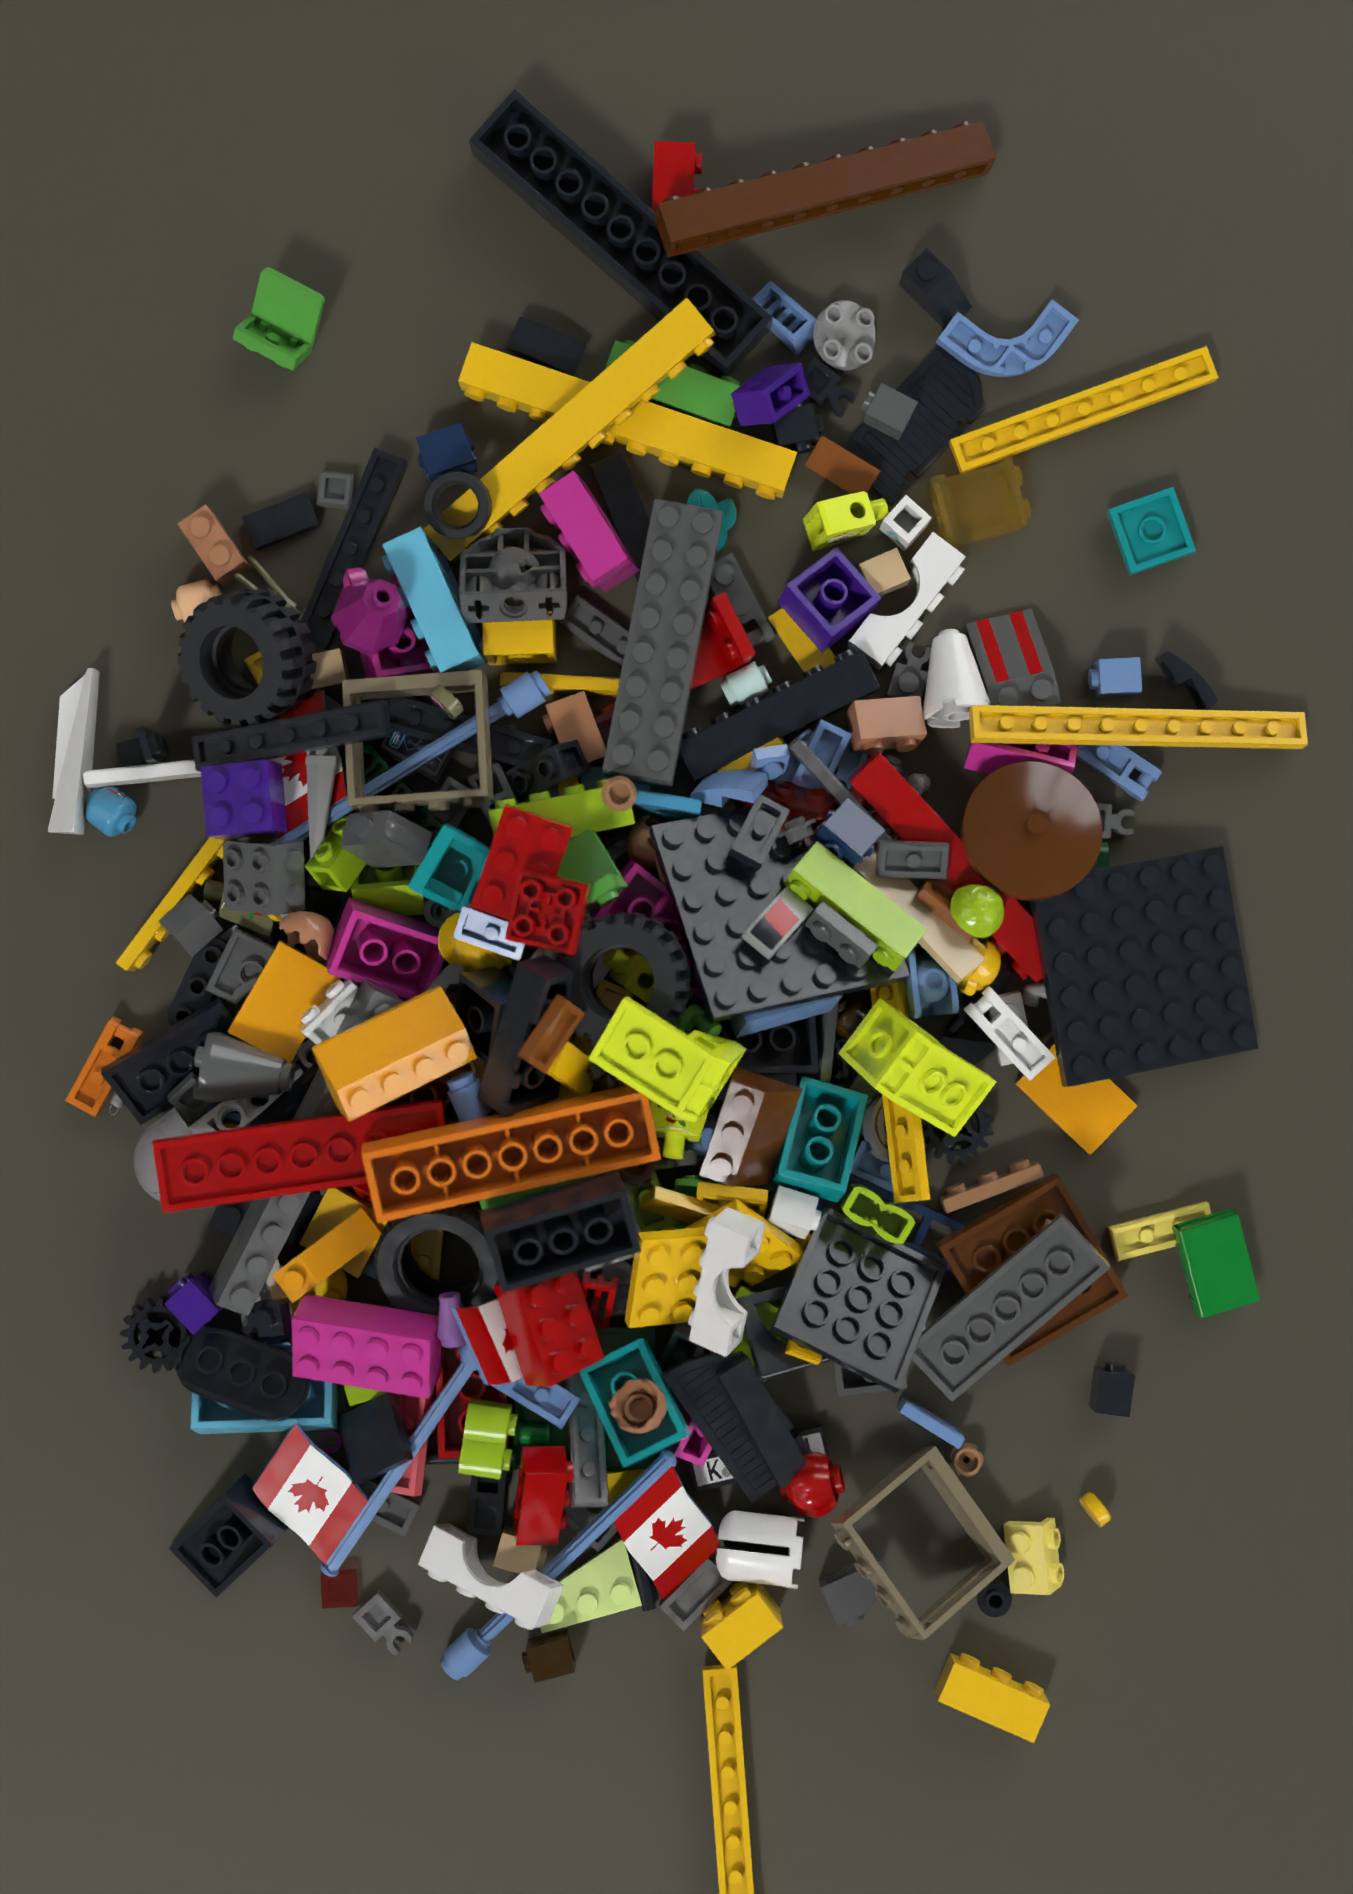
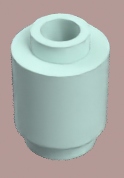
M754 661L726 675V680L719 684L730 706L733 707L737 704L741 706L756 696L761 697L770 692L767 685L773 682L764 664L757 667Z

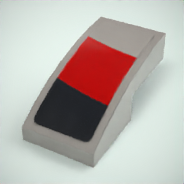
M786 887L742 935V938L769 960L783 946L791 934L807 919L814 908L789 887Z

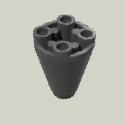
M218 1032L208 1033L205 1047L198 1046L195 1053L194 1064L195 1067H200L199 1078L196 1079L193 1096L195 1099L203 1100L204 1102H219L278 1095L283 1091L290 1092L295 1078V1065L287 1063L281 1057Z

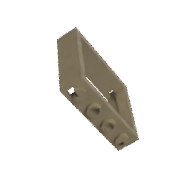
M482 670L342 680L343 707L361 704V700L429 695L437 685H442L451 693L475 691L480 789L365 797L363 742L345 745L349 807L356 811L359 810V813L380 811V809L393 808L395 813H410L415 811V806H428V810L439 811L450 809L449 804L463 803L464 808L484 807V801H494L487 676Z
M922 1446L831 1522L836 1531L834 1534L835 1539L843 1549L849 1550L856 1559L854 1563L856 1569L866 1580H871L877 1589L875 1591L877 1599L885 1608L892 1610L897 1618L895 1621L896 1626L907 1638L927 1639L1015 1561V1558L936 1446ZM921 1467L985 1560L917 1618L852 1525Z

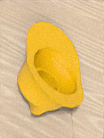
M454 913L448 917L440 927L438 948L443 959L449 964L460 965L464 972L496 966L501 970L504 966L511 965L512 961L507 956L453 938L460 913Z

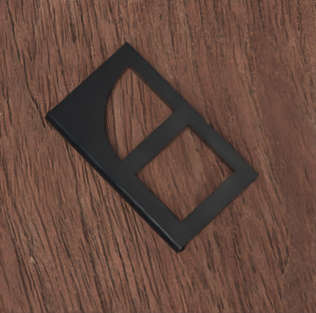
M788 1285L736 1299L739 1305L747 1311L744 1331L760 1381L815 1366L813 1363L786 1354L787 1344L771 1334L762 1323L755 1309V1305L783 1298ZM822 1357L821 1363L819 1364L826 1363L831 1360Z

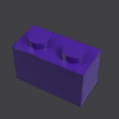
M801 363L766 367L733 391L731 396L740 425L747 426L776 422L809 397L810 392Z
M205 1271L197 1276L190 1273L186 1278L183 1277L168 1291L172 1297L164 1304L193 1335L207 1326L225 1309L217 1306L208 1290L212 1279Z

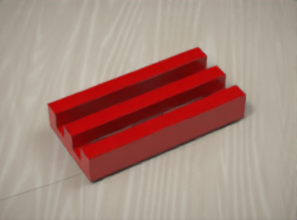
M584 1271L581 1287L585 1299L588 1288L595 1289L590 1311L594 1327L608 1329L619 1278L612 1277L611 1282L604 1281L605 1275L598 1274L597 1279L590 1278L591 1272ZM602 1291L609 1292L603 1319H598L596 1316Z

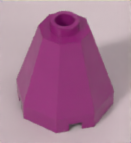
M368 578L342 589L331 620L340 632L339 636L343 645L372 656L385 648L389 649L399 643L408 613L395 585L381 579Z

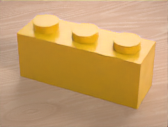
M950 1653L934 1689L938 1702L1034 1743L1050 1707V1703L1043 1693L1044 1689L1029 1681H1025L1024 1684L1012 1680L1011 1674L1000 1668L993 1667L992 1671L980 1666L981 1662L968 1654L961 1653L959 1657Z

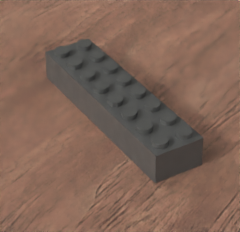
M654 499L603 764L604 777L623 776L636 783L668 789L673 788L723 523V511Z

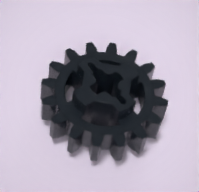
M985 1103L980 1104L974 1111L978 1122L977 1132L972 1130L969 1118L963 1126V1130L968 1132V1135L958 1133L954 1137L941 1130L938 1141L933 1132V1124L921 1118L922 1124L925 1125L923 1137H928L929 1139L924 1144V1148L929 1150L935 1147L936 1150L933 1157L936 1159L946 1154V1162L948 1164L953 1163L955 1156H958L963 1164L967 1163V1154L969 1153L975 1158L980 1157L977 1148L979 1146L988 1148L989 1146L983 1140L984 1136L993 1135V1131L986 1128V1124L993 1121V1117L983 1115L988 1106ZM966 1140L970 1143L961 1149H950L954 1146L955 1142Z
M160 1296L156 1304L150 1297L144 1300V1308L139 1304L132 1307L131 1309L135 1316L128 1315L124 1317L123 1321L129 1325V1328L120 1331L121 1336L128 1337V1342L121 1346L122 1349L131 1348L133 1352L128 1360L131 1362L139 1358L141 1360L139 1369L141 1370L151 1364L153 1373L159 1372L162 1365H164L167 1371L175 1368L174 1357L182 1339L191 1333L164 1305L166 1303L165 1296ZM152 1312H163L170 1315V1317L159 1318L155 1313L152 1314ZM169 1326L164 1331L161 1339L150 1343L158 1329ZM178 1326L181 1332L180 1341L176 1338ZM138 1327L142 1331L141 1342L138 1340ZM160 1351L163 1354V1357L154 1356L149 1354L148 1352Z

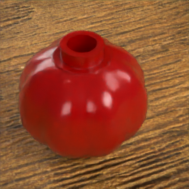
M813 1452V1454L803 1455L807 1464L792 1477L789 1485L782 1489L779 1487L782 1500L789 1499L798 1513L809 1518H818L827 1515L837 1506L839 1494L845 1493V1482L840 1465L833 1466L829 1456L820 1452Z

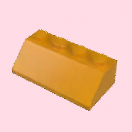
M440 985L311 1047L337 1109L349 1122L477 1058L466 1028Z

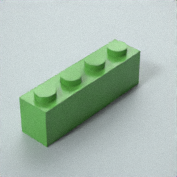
M615 340L605 369L636 342L625 340L622 343ZM689 364L673 380L668 376L658 384L661 390L648 402L732 429L737 413L734 409L731 393L740 387V382L724 375L720 378L707 374L708 371L705 368L696 364Z

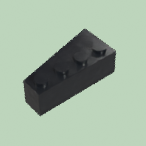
M547 955L522 961L517 965L477 1099L504 1117L556 1099L559 1096L560 1082L518 1056V1053L557 994L569 1002L571 1000L574 971Z

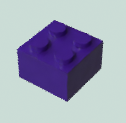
M836 547L788 583L777 602L823 653L864 621L870 613L872 614L882 598Z
M264 759L200 767L206 837L226 840L288 833L281 763Z

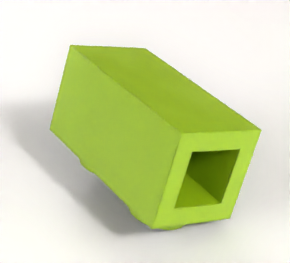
M343 816L333 823L318 850L313 853L312 859H309L305 865L306 869L323 890L347 892L367 864L341 847L342 833L348 816Z

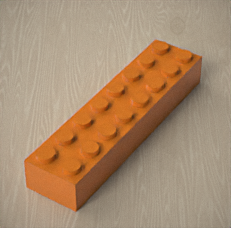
M629 1085L536 1105L506 1117L499 1113L362 1144V1158L377 1223L661 1160L649 1098Z

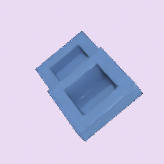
M750 770L716 772L705 776L690 794V797L700 799L702 803L723 807L729 798L754 803L768 785V773Z

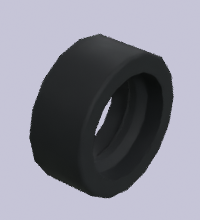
M452 471L439 475L430 483L424 495L423 510L427 522L436 532L447 538L465 539L477 535L486 527L492 513V500L489 490L480 479L469 473ZM455 484L470 488L478 501V512L475 518L463 526H452L446 523L438 510V499L441 493L447 487Z

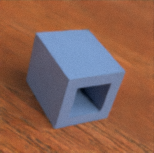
M1140 657L1097 660L1093 664V669L1088 671V685L1090 690L1094 689V698L1136 696L1141 693Z

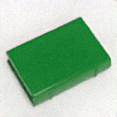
M1232 1208L1173 1225L1172 1229L1176 1240L1175 1247L1178 1249L1189 1290L1188 1297L1192 1302L1194 1313L1197 1317H1208L1260 1301L1239 1215L1237 1213L1234 1214Z

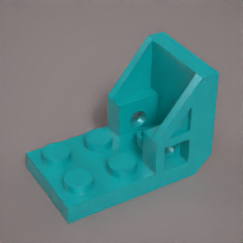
M449 823L444 824L409 883L408 888L452 910L457 909L461 912L465 902L472 904L490 847Z

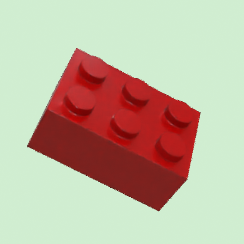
M506 803L471 907L509 920L519 869L557 877L573 826Z
M577 1271L504 1293L501 1292L499 1283L493 1285L526 1386L551 1387L604 1359Z

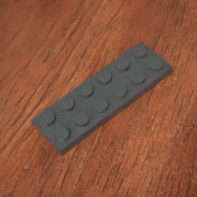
M1060 1213L928 1326L921 1334L912 1360L953 1402L1110 1269V1264L1074 1225Z

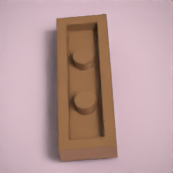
M1028 1158L1010 1164V1171L997 1175L996 1170L987 1172L977 1177L978 1183L965 1187L964 1183L950 1186L945 1189L946 1195L938 1198L943 1210L946 1213H950L1045 1177L1042 1168L1035 1161L1030 1163Z

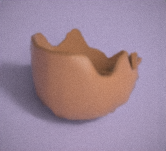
M652 814L644 815L637 819L627 836L628 857L646 870L657 869L654 856L655 851L649 830L652 825L660 824V822Z
M307 911L290 913L282 918L279 923V929L283 928L286 933L288 945L294 947L295 944L300 943L304 946L308 956L318 961H326L328 959L334 941V928L327 918Z
M648 1379L626 1381L625 1385L613 1395L611 1402H608L611 1414L619 1419L620 1428L630 1433L642 1434L659 1427L667 1411L665 1396L660 1388Z

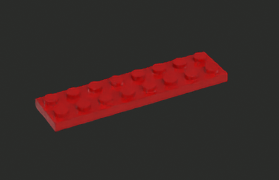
M439 1099L376 1108L350 1122L340 1113L155 1139L152 1145L162 1212L167 1213L366 1184L368 1180L362 1158V1144L444 1126L442 1101Z

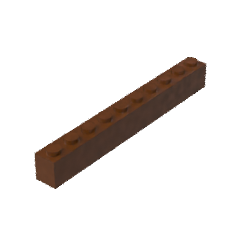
M966 121L955 125L949 130L941 132L930 130L920 137L909 140L899 138L886 146L878 148L867 146L855 154L847 156L836 154L816 164L811 165V163L805 162L795 166L792 170L780 173L778 171L767 172L757 179L749 181L738 179L729 183L726 187L718 189L711 187L703 188L694 195L683 198L672 196L658 204L655 222L667 258L985 176L988 175L996 156L984 122L980 121L971 124Z

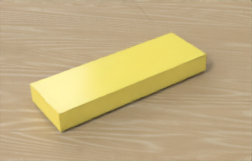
M1205 1201L1108 1226L1107 1230L1115 1260L1121 1261L1175 1247L1176 1240L1172 1229L1173 1225L1211 1214L1209 1202Z

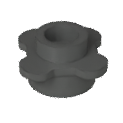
M804 816L789 821L784 824L786 831L778 834L780 838L785 835L789 845L815 834L811 824L816 822V819L814 818L806 822Z

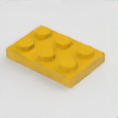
M738 1199L731 1201L684 1228L705 1227L706 1229L709 1220L713 1216L719 1215L726 1207L765 1222L759 1253L744 1268H729L731 1273L750 1286H754L798 1262L804 1249L803 1245Z
M705 1227L638 1233L637 1236L642 1252L634 1254L625 1322L628 1328L688 1322L690 1314L696 1305L697 1297L694 1296V1289L701 1278L702 1267H700L699 1262L708 1237L705 1236Z

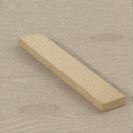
M819 826L814 831L815 835L819 831ZM875 846L876 850L872 855L864 857L863 862L857 863L852 869L928 929L918 943L959 984L985 959L967 940L915 898L918 889L908 878L877 877L875 875L877 846Z

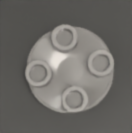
M839 300L827 305L819 313L813 330L815 347L820 357L828 365L839 370L856 369L869 362L873 356L876 344L875 316L873 312L848 300Z

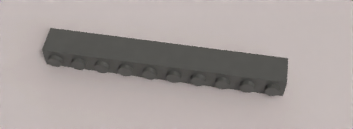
M363 979L336 1035L403 1003V1001L394 992ZM320 1067L293 1120L341 1113L334 1103ZM310 1192L252 1200L208 1287L217 1306L246 1316L249 1315Z

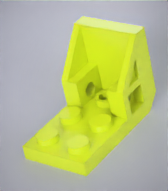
M625 997L588 1059L677 1117L696 1122L713 1106L745 1053L746 1048L735 1041L697 1030L687 1035L634 1000Z
M881 998L877 1000L838 1053L866 1081L888 1099L954 1137L996 1084V1081L990 1075L946 1049L932 1035Z

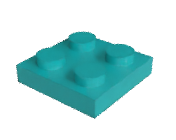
M1174 487L1116 506L1106 512L1129 576L1196 552Z

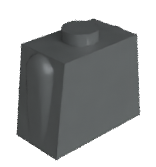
M390 810L351 813L343 829L341 847L373 868L420 865L426 856L432 832Z

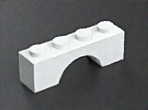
M932 532L909 563V567L916 580L914 602L905 611L896 615L880 616L870 613L849 640L847 646L855 653L862 650L868 663L878 670L885 663L891 667L903 651L898 645L906 636L910 640L923 625L918 619L927 609L932 613L944 597L939 593L944 585L948 582L953 586L965 569L960 565L966 556Z
M726 1207L719 1215L713 1216L709 1220L705 1229V1236L708 1237L707 1245L699 1262L700 1267H702L701 1278L694 1289V1296L697 1297L696 1305L688 1321V1324L691 1326L689 1341L725 1357L742 1341L747 1311L739 1305L731 1293L728 1283L729 1268H744L759 1253L765 1222L729 1207Z
M449 1523L433 1526L418 1563L419 1566L429 1570L427 1574L431 1578L441 1582L449 1581L457 1586L456 1591L471 1598L476 1596L486 1602L485 1606L489 1610L500 1614L505 1612L515 1618L514 1622L517 1625L529 1630L549 1624L564 1587L563 1584L535 1569L521 1572L510 1583L495 1580L486 1573L479 1561L477 1538Z

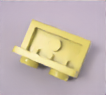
M1046 1518L1041 1522L1008 1521L1003 1524L1005 1546L1015 1558V1561L1008 1566L1010 1593L1050 1595L1060 1588L1064 1580V1567L1059 1562L1058 1549L1061 1536L1059 1529L1056 1528L1055 1518Z

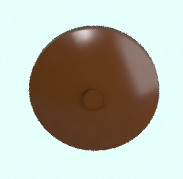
M1033 761L1018 762L1006 765L992 772L981 781L971 794L962 815L961 840L971 867L991 888L1015 899L1028 901L1046 900L1071 890L1090 872L1098 858L1102 844L1101 816L1090 792L1073 775L1047 763Z

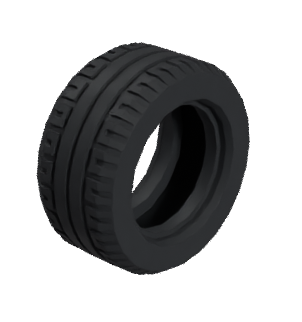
M479 1201L387 1222L376 1244L374 1268L382 1292L395 1308L439 1315V1295L446 1292H460L464 1308L477 1306L497 1298L493 1285L499 1282L479 1215V1211L482 1210ZM426 1230H445L457 1234L473 1248L478 1257L480 1272L475 1277L462 1283H444L432 1279L419 1269L413 1259L410 1240L413 1236Z

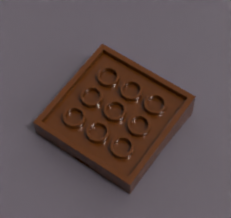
M1055 1173L935 1242L965 1295L1042 1229L1046 1218L1052 1221L1060 1213L1074 1225L1109 1263L1063 1181ZM1110 1265V1269L1009 1353L1003 1359L1004 1362L1011 1366L1128 1297L1112 1266Z

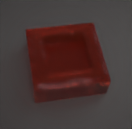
M356 1569L339 1570V1574L335 1577H329L321 1572L322 1609L357 1607Z

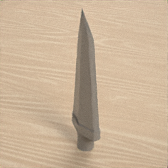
M330 748L316 750L315 755L306 756L305 761L307 767L310 860L325 838L336 769L339 762L338 756H329Z

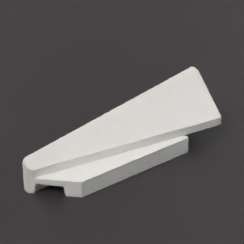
M88 668L85 675L60 696L52 799H55L48 826L49 833L84 835L86 809L84 803L91 793V788L87 789L84 785L83 773L93 768L100 674L94 668Z

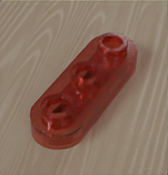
M768 780L767 787L761 793L766 798L789 809V815L804 816V818L811 820L814 818L816 820H824L826 814L830 810L832 812L834 810V797L821 788L809 789L795 786L789 781L777 782ZM736 799L737 802L744 805L753 806L754 804Z

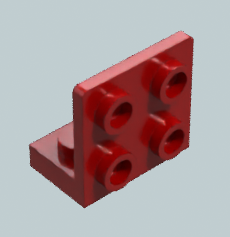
M725 592L713 597L706 607L691 690L746 666L756 654Z

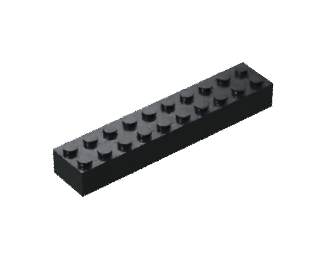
M516 89L512 91L469 139L472 155L659 321L688 298L716 333L711 338L714 344L700 357L721 376H730L771 330L773 317L698 250L667 258L655 222L656 213Z

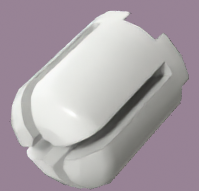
M736 1510L729 1512L720 1523L718 1539L789 1549L788 1555L717 1548L716 1565L721 1576L730 1581L798 1589V1585L791 1583L793 1569H800L803 1537L796 1536L797 1521L804 1522V1517H788Z

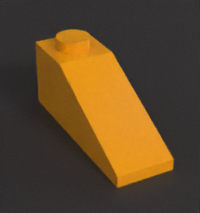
M363 1206L276 1271L272 1276L291 1302L294 1303L379 1239L382 1229Z

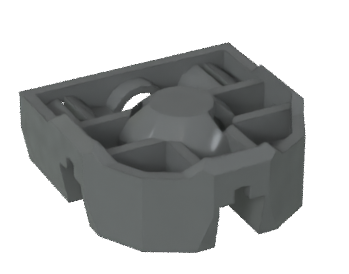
M529 527L498 528L491 535L475 540L468 549H463L460 559L459 597L465 622L487 623L565 619L567 578L566 552L563 545H559L552 537L535 533ZM516 539L518 545H524V549L518 547L505 549L504 545H511V540ZM525 566V572L521 573L520 568ZM548 598H552V613H548ZM481 600V616H478V601Z

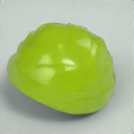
M968 884L959 888L954 893L950 902V912L953 919L965 932L974 937L986 938L999 929L1004 918V905L1000 895L991 888L978 884Z

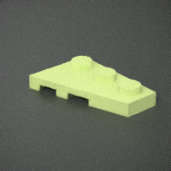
M622 1538L613 1542L611 1546L601 1553L592 1556L586 1563L570 1574L567 1573L557 1580L564 1587L549 1624L540 1628L541 1632L545 1633L642 1606L628 1549Z

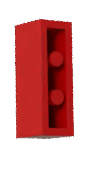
M565 1446L523 1447L513 1516L516 1546L558 1545L559 1532L566 1528V1511L563 1506H569L570 1490L567 1482H573V1462L567 1461Z

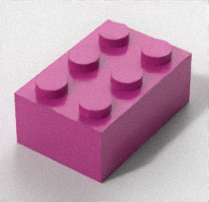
M575 471L567 474L539 493L544 502L540 506L541 511L550 524L553 523L558 531H562L561 534L557 535L560 542L568 553H571L575 559L578 558L580 560L575 566L583 579L589 582L593 588L598 586L606 593L640 571L588 485Z
M349 897L335 931L329 957L325 961L329 974L360 984L364 979L392 991L398 996L412 999L426 992L439 975L444 962L438 948L440 929L429 923Z

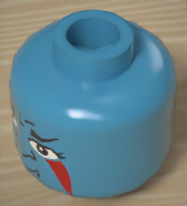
M115 786L96 788L85 800V818L106 836H116L120 833L126 834L136 824L137 805L129 796Z

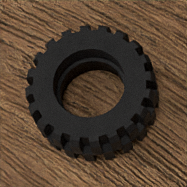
M251 589L239 590L209 598L207 602L200 603L193 610V615L187 617L183 625L186 632L180 634L178 646L182 647L181 653H178V665H182L184 672L180 675L183 683H188L191 689L188 693L193 701H199L202 704L201 710L207 715L216 714L215 719L225 725L231 723L235 727H244L277 719L302 704L306 697L304 693L311 690L314 681L310 678V675L316 673V661L312 660V653L316 652L314 642L309 641L307 634L310 633L306 622L301 623L298 619L301 616L300 613L293 606L286 607L287 601L278 595L271 596L268 591L261 589L253 591ZM238 628L244 630L253 638L261 652L263 674L257 688L241 677L233 662L232 641Z
M625 912L601 916L582 925L576 955L558 953L555 960L574 971L570 1002L585 1013L574 1030L575 1034L580 1038H590L591 1044L596 1046L615 1012L608 1009L597 996L593 983V974L598 959L607 951L619 947L634 949L648 961L653 971L655 987L651 1000L644 1008L675 1026L688 1008L686 1006L687 1001L692 998L694 988L690 987V979L694 977L693 967L688 966L687 957L689 955L686 947L681 948L677 941L679 937L673 930L668 931L663 927L664 923L657 919L646 918L644 914Z

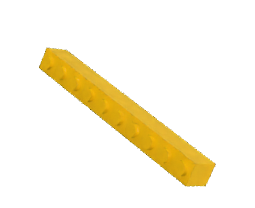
M686 298L480 479L489 490L492 500L491 517L484 529L477 535L465 539L447 538L436 532L430 524L423 530L449 561L461 559L463 549H468L475 540L491 535L498 528H503L504 526L500 522L509 514L516 517L529 506L527 499L536 491L540 493L554 484L556 481L552 477L562 468L565 472L572 469L582 459L578 454L587 446L594 449L608 436L605 431L611 425L616 423L620 426L634 414L631 408L641 399L644 403L651 400L661 390L658 384L669 376L673 380L687 368L684 362L695 353L699 357L714 344L711 338L716 335L715 331L689 299ZM468 489L443 511L440 516L446 523L452 526H463L470 523L478 512L476 495L471 489Z
M471 342L458 380L461 390L465 391V396L483 402L484 398L495 401L499 408L509 412H516L517 409L528 412L530 418L541 423H545L590 383L589 381ZM642 399L631 408L634 414L620 426L614 423L605 431L608 436L601 442L607 445H613V442L626 446L627 451L639 456H645L646 453L658 456V460L668 466L677 467L679 463L691 467L690 471L701 477L710 478V475L723 478V483L733 488L742 489L744 485L756 489L755 493L770 500H774L775 496L783 498L797 456L796 451L651 402L644 403Z

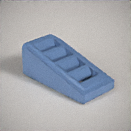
M770 280L752 299L763 307L770 299L775 297L777 300L765 310L772 317L783 306L786 308L776 319L773 317L771 331L794 354L799 355L814 340L813 330L816 318ZM793 316L796 318L787 328L784 327Z

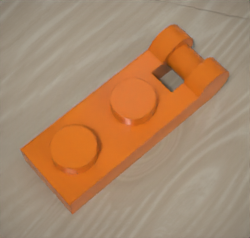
M112 1016L65 1101L94 1117H99L113 1091L101 1075V1068L138 1047L144 1032L136 1027L130 1029L123 1025V1020ZM115 1037L124 1041L120 1050L111 1045Z

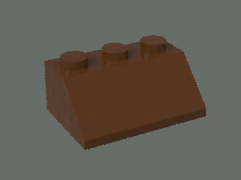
M736 1067L725 1094L699 1175L730 1186L769 1184L802 1089Z

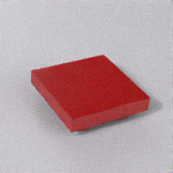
M519 869L505 940L564 954L576 955L591 884Z

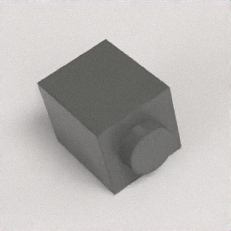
M881 383L877 392L870 390L861 409L866 411L863 422L899 441L916 409L918 401Z
M191 894L158 921L171 938L191 957L223 930L215 920L219 914L206 900L200 903Z

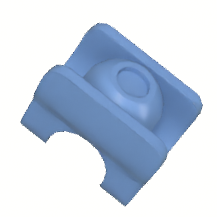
M923 947L913 948L904 959L910 974L906 980L909 1017L919 1018L921 1016L957 1013L959 1003L956 982Z

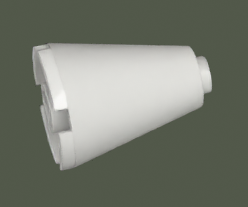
M946 629L940 631L938 636L932 640L923 715L924 720H927V725L931 727L960 728V721L969 720V709L972 705H991V703H989L987 691L966 635L959 633L957 629Z

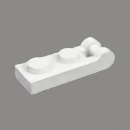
M988 986L982 992L983 997L974 1005L970 1003L963 1010L1030 1081L1056 1057L995 991ZM994 1006L999 1013L992 1020L988 1021L983 1014Z

